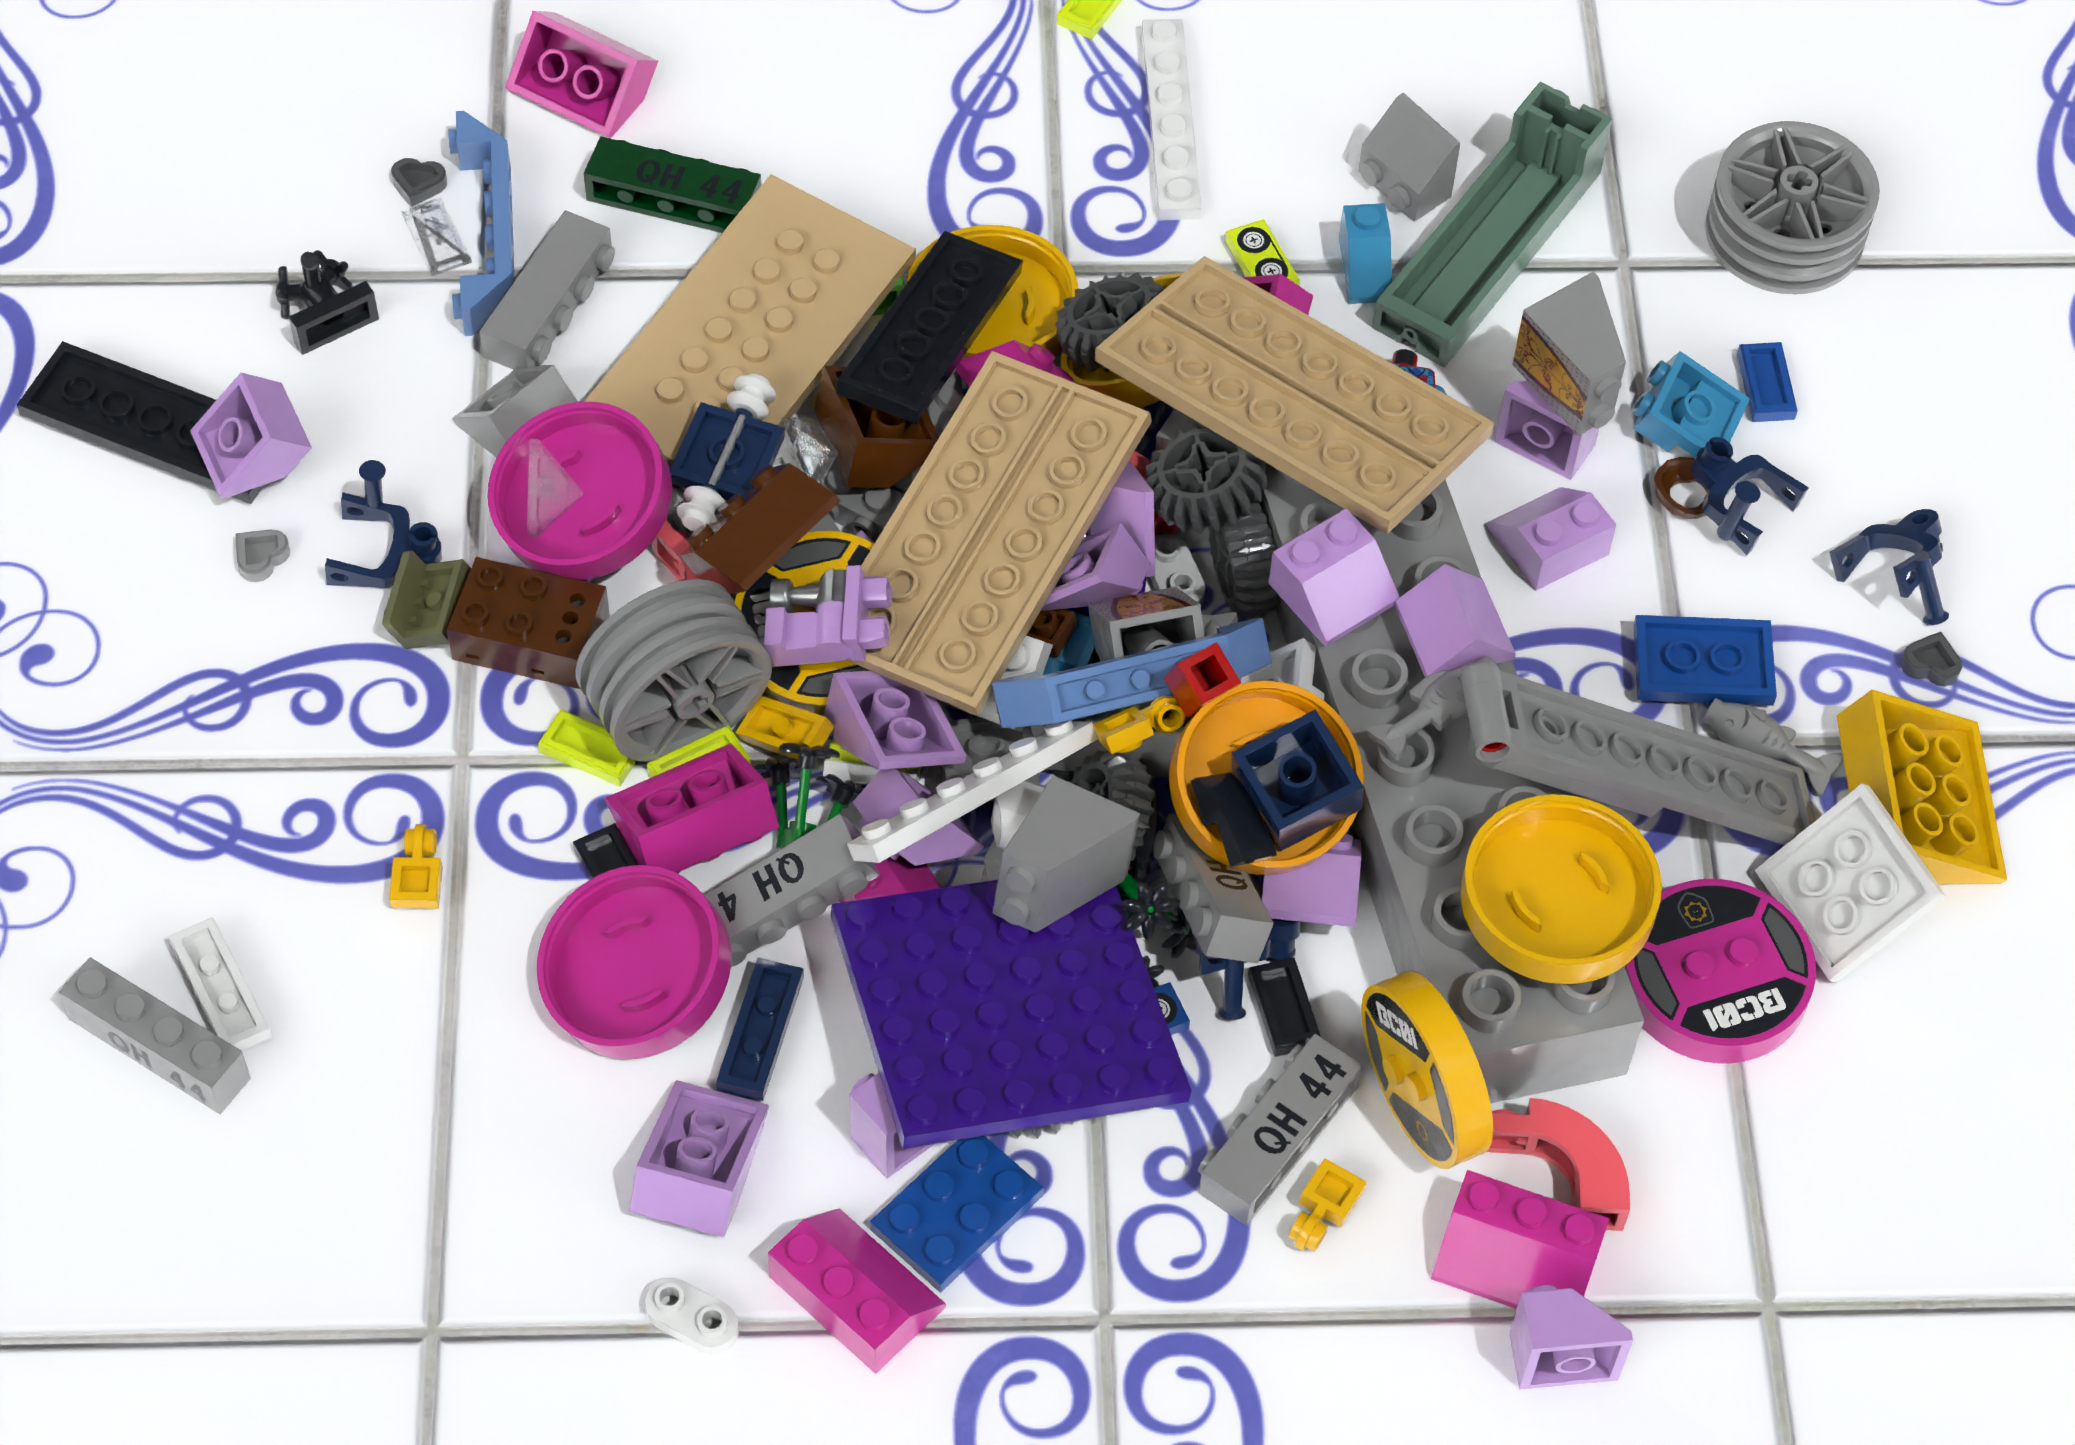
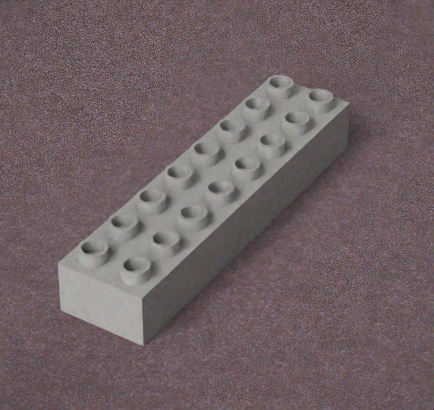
M1267 463V488L1261 491V502L1259 504L1262 507L1263 513L1267 516L1268 526L1272 530V539L1276 545L1275 550L1344 510V508ZM1446 479L1388 534L1352 514L1375 538L1399 597L1403 596L1444 564L1482 579ZM1280 597L1275 610L1287 645L1305 638L1316 646L1312 685L1325 693L1324 701L1347 724L1360 751L1364 774L1363 806L1357 812L1349 832L1353 839H1361V869L1396 974L1398 975L1405 971L1417 972L1425 977L1444 997L1459 1020L1474 1050L1486 1083L1490 1104L1627 1075L1644 1018L1625 967L1606 977L1577 984H1554L1525 977L1508 969L1486 952L1472 934L1462 909V875L1470 845L1479 829L1495 813L1514 802L1539 795H1561L1560 790L1493 769L1492 763L1480 761L1475 755L1468 716L1451 720L1450 724L1440 731L1433 724H1428L1406 739L1407 747L1402 759L1399 761L1395 760L1385 747L1368 737L1367 728L1378 724L1395 725L1418 709L1419 704L1410 699L1409 692L1425 679L1395 606L1325 647ZM1512 660L1496 664L1500 671L1518 676Z

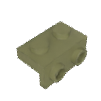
M414 551L403 552L387 607L384 611L383 626L405 649L449 644L447 627L471 567L464 559L425 564Z

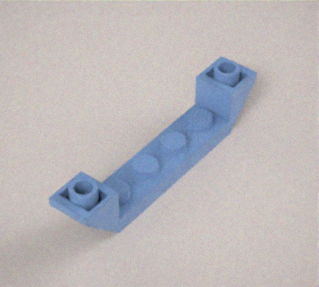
M463 110L456 111V128L448 129L450 154H458L460 171L483 169L485 184H492V191L484 192L486 217H493V224H485L487 250H494V257L486 258L487 274L460 276V293L452 294L454 319H462L465 336H474L481 330L515 281L512 181L508 141Z
M1260 617L1216 628L1217 634L1052 674L1041 676L1035 671L993 681L991 684L1001 727L1012 728L1056 724L1152 701L1163 695H1173L1163 678L1177 663L1216 642L1240 679L1272 664L1263 618Z

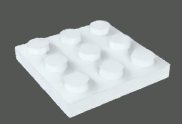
M1863 783L1755 869V872L1772 897L1783 904L1800 922L1811 942L1816 962L1828 980L1838 983L1947 897L1871 787Z

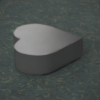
M403 158L395 162L391 168L394 186L411 207L441 193L447 186L446 170L444 166L435 161L421 163L414 158Z
M1941 631L1908 645L1903 652L1900 664L1907 676L1914 679L1927 678L1931 683L1943 687L1954 684L1962 670L1960 657Z

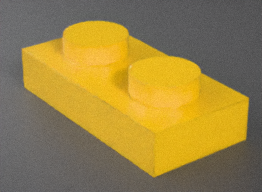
M761 696L754 707L746 714L735 733L746 743L798 760V754L780 752L779 746L783 743H805L810 748L817 745L823 746L835 726L827 717Z

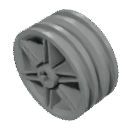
M1780 121L1752 128L1737 137L1725 150L1720 160L1705 221L1706 236L1710 248L1719 262L1729 272L1742 281L1762 290L1797 295L1814 293L1830 288L1845 279L1855 269L1862 256L1879 201L1880 188L1876 171L1868 157L1858 146L1841 134L1820 125L1799 121ZM1750 205L1751 207L1746 210L1745 206Z
M689 579L669 583L650 590L628 602L606 619L588 639L579 655L576 665V680L591 707L600 717L606 731L611 735L618 750L633 760L650 762L727 725L732 728L754 707L764 693L771 677L772 662L769 653L759 641L754 630L747 624L744 615L735 605L729 592L723 586L713 581Z

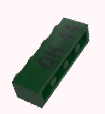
M600 136L583 173L586 201L719 233L724 232L762 185L761 174L750 172L747 169L733 168L712 163L705 159H695L670 153L663 149H653L632 144L625 140H615Z

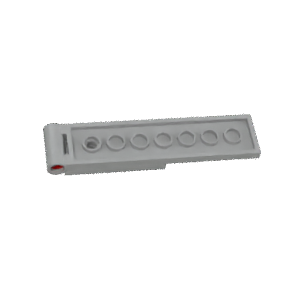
M1490 663L1473 664L1467 667L1461 674L1475 755L1482 762L1492 763L1493 769L1651 818L1664 807L1786 845L1816 821L1803 769L1500 671L1495 665Z

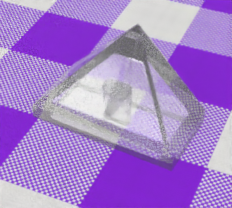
M441 197L401 210L402 217L432 276L472 263L471 256Z
M781 418L783 427H785L788 451L797 468L822 485L838 451L816 420L811 418Z
M529 439L527 530L529 537H539L585 493L539 439Z

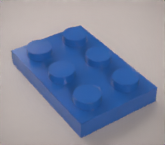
M1655 615L1635 616L1633 631L1637 700L1712 703L1715 698H1718L1723 702L1774 706L1777 691L1771 620Z
M985 1135L960 1139L951 1145L870 1220V1230L941 1293L1043 1197L1044 1187Z

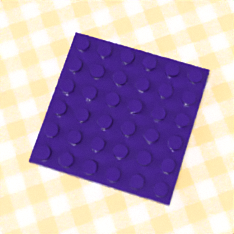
M998 880L832 904L830 917L902 1149L1189 1102L1192 1091L1133 930L1128 931L1124 928L1128 917L1125 909L1122 907V900L1116 886L1036 933L1019 925H1013L1004 918L992 914Z

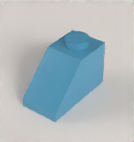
M1385 203L1343 205L1339 243L1349 304L1376 303L1378 298L1392 283L1391 234Z

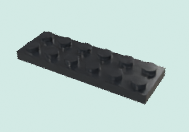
M944 231L839 376L836 393L917 424L1021 274L1023 260Z
M62 341L17 403L19 414L23 417L217 491L190 432L214 404L216 399ZM264 485L231 497L252 504Z

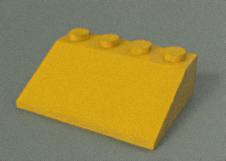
M1873 689L1836 715L1849 793L1862 783L1871 787L1938 884H2002L2007 881L1978 722Z

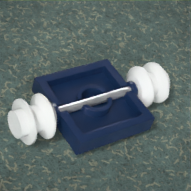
M741 375L735 379L734 387L736 391L729 393L727 396V403L734 412L700 402L670 468L672 484L686 488L684 497L687 501L679 504L676 512L683 525L691 531H695L706 523L709 526L718 520L716 515L720 514L718 510L725 503V500H729L738 493L741 496L746 494L753 487V484L750 482L751 478L768 464L773 465L785 438V427L762 421L769 414V408L766 404H771L775 401L776 392L770 382L761 375Z

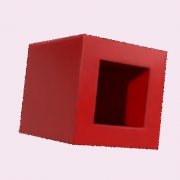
M1217 642L1177 663L1163 678L1187 719L1194 716L1205 704L1236 688L1241 683Z

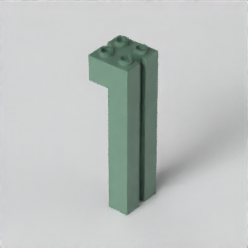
M1540 81L1514 112L1509 141L1378 298L1375 304L1372 328L1400 344L1404 339L1417 345L1415 352L1445 368L1601 174L1613 119L1585 104L1580 109L1570 105L1571 102L1568 95Z

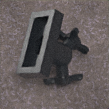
M315 250L313 253L309 251L304 252L300 257L304 281L301 284H289L287 266L279 267V282L276 285L275 294L277 302L281 305L280 314L283 319H289L294 344L302 355L379 320L374 291L367 281L355 286L352 285V282L344 276L349 267L346 261L338 262L335 259H327L320 250ZM337 282L344 291L337 293L332 287L333 283ZM290 301H303L307 308L291 315Z

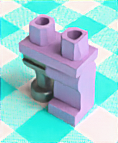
M861 565L847 566V570H835L834 568L827 570L821 576L818 584L794 587L793 582L788 578L772 579L770 584L771 608H766L764 647L769 653L774 667L838 662L849 658L852 661H866V649L889 646L890 627L887 617H869V608H886L892 605L893 590L888 577L865 576ZM795 606L816 607V613L793 612Z

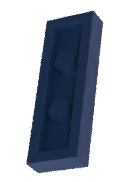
M757 958L716 1080L717 1090L764 1101L804 979V968Z

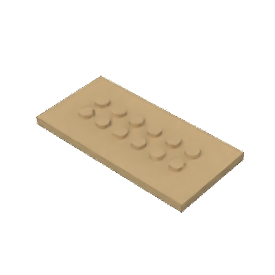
M770 174L585 399V402L606 403L619 407L635 416L650 431L663 452L669 468L673 464L700 402L734 412L727 403V396L729 393L736 391L734 381L738 376L758 374L770 382L776 392V399L773 403L766 404L769 408V414L762 421L784 427L820 382L824 366H832L893 289L896 282L916 259V248Z
M1206 256L1198 260L1097 346L1095 351V361L1333 503L1344 509L1347 508L1352 514L1386 534L1398 525L1492 435L1494 426L1492 420Z
M992 351L861 565L865 576L888 577L892 586L891 607L869 608V617H887L890 627L889 646L866 649V661H852L851 658L846 660L979 716L993 693L991 682L1000 680L1150 426L1152 422L1150 412Z

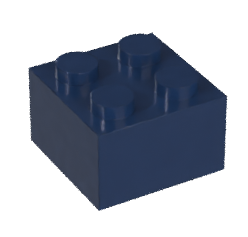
M1316 709L1232 752V774L1241 782L1257 806L1278 852L1362 809L1364 786Z

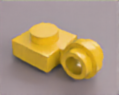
M1163 695L1156 698L1150 706L1142 710L1132 706L1093 724L1098 741L1111 754L1116 752L1127 753L1140 747L1143 743L1142 740L1153 736L1152 728L1164 734H1170L1179 730L1183 726L1186 716L1174 696ZM1172 709L1170 716L1162 720L1163 714L1167 710Z
M416 824L414 829L407 828L405 831L404 849L406 857H393L389 902L392 908L439 909L443 865L441 858H427L436 856L437 832L436 829H428L426 824Z
M1324 1158L1301 1193L1298 1204L1311 1210L1313 1213L1309 1215L1302 1211L1293 1224L1288 1237L1296 1241L1294 1246L1302 1251L1308 1248L1315 1252L1329 1228L1322 1220L1325 1218L1335 1225L1342 1227L1364 1193L1367 1182Z

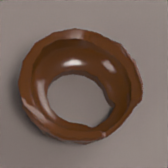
M1690 457L1666 460L1655 474V491L1658 500L1671 514L1683 519H1698L1706 516L1703 512L1704 500L1699 506L1686 508L1678 504L1670 496L1671 488L1677 484L1694 481L1699 483L1691 473V464L1694 458ZM1704 487L1705 491H1706L1707 494H1708V493H1709V490Z

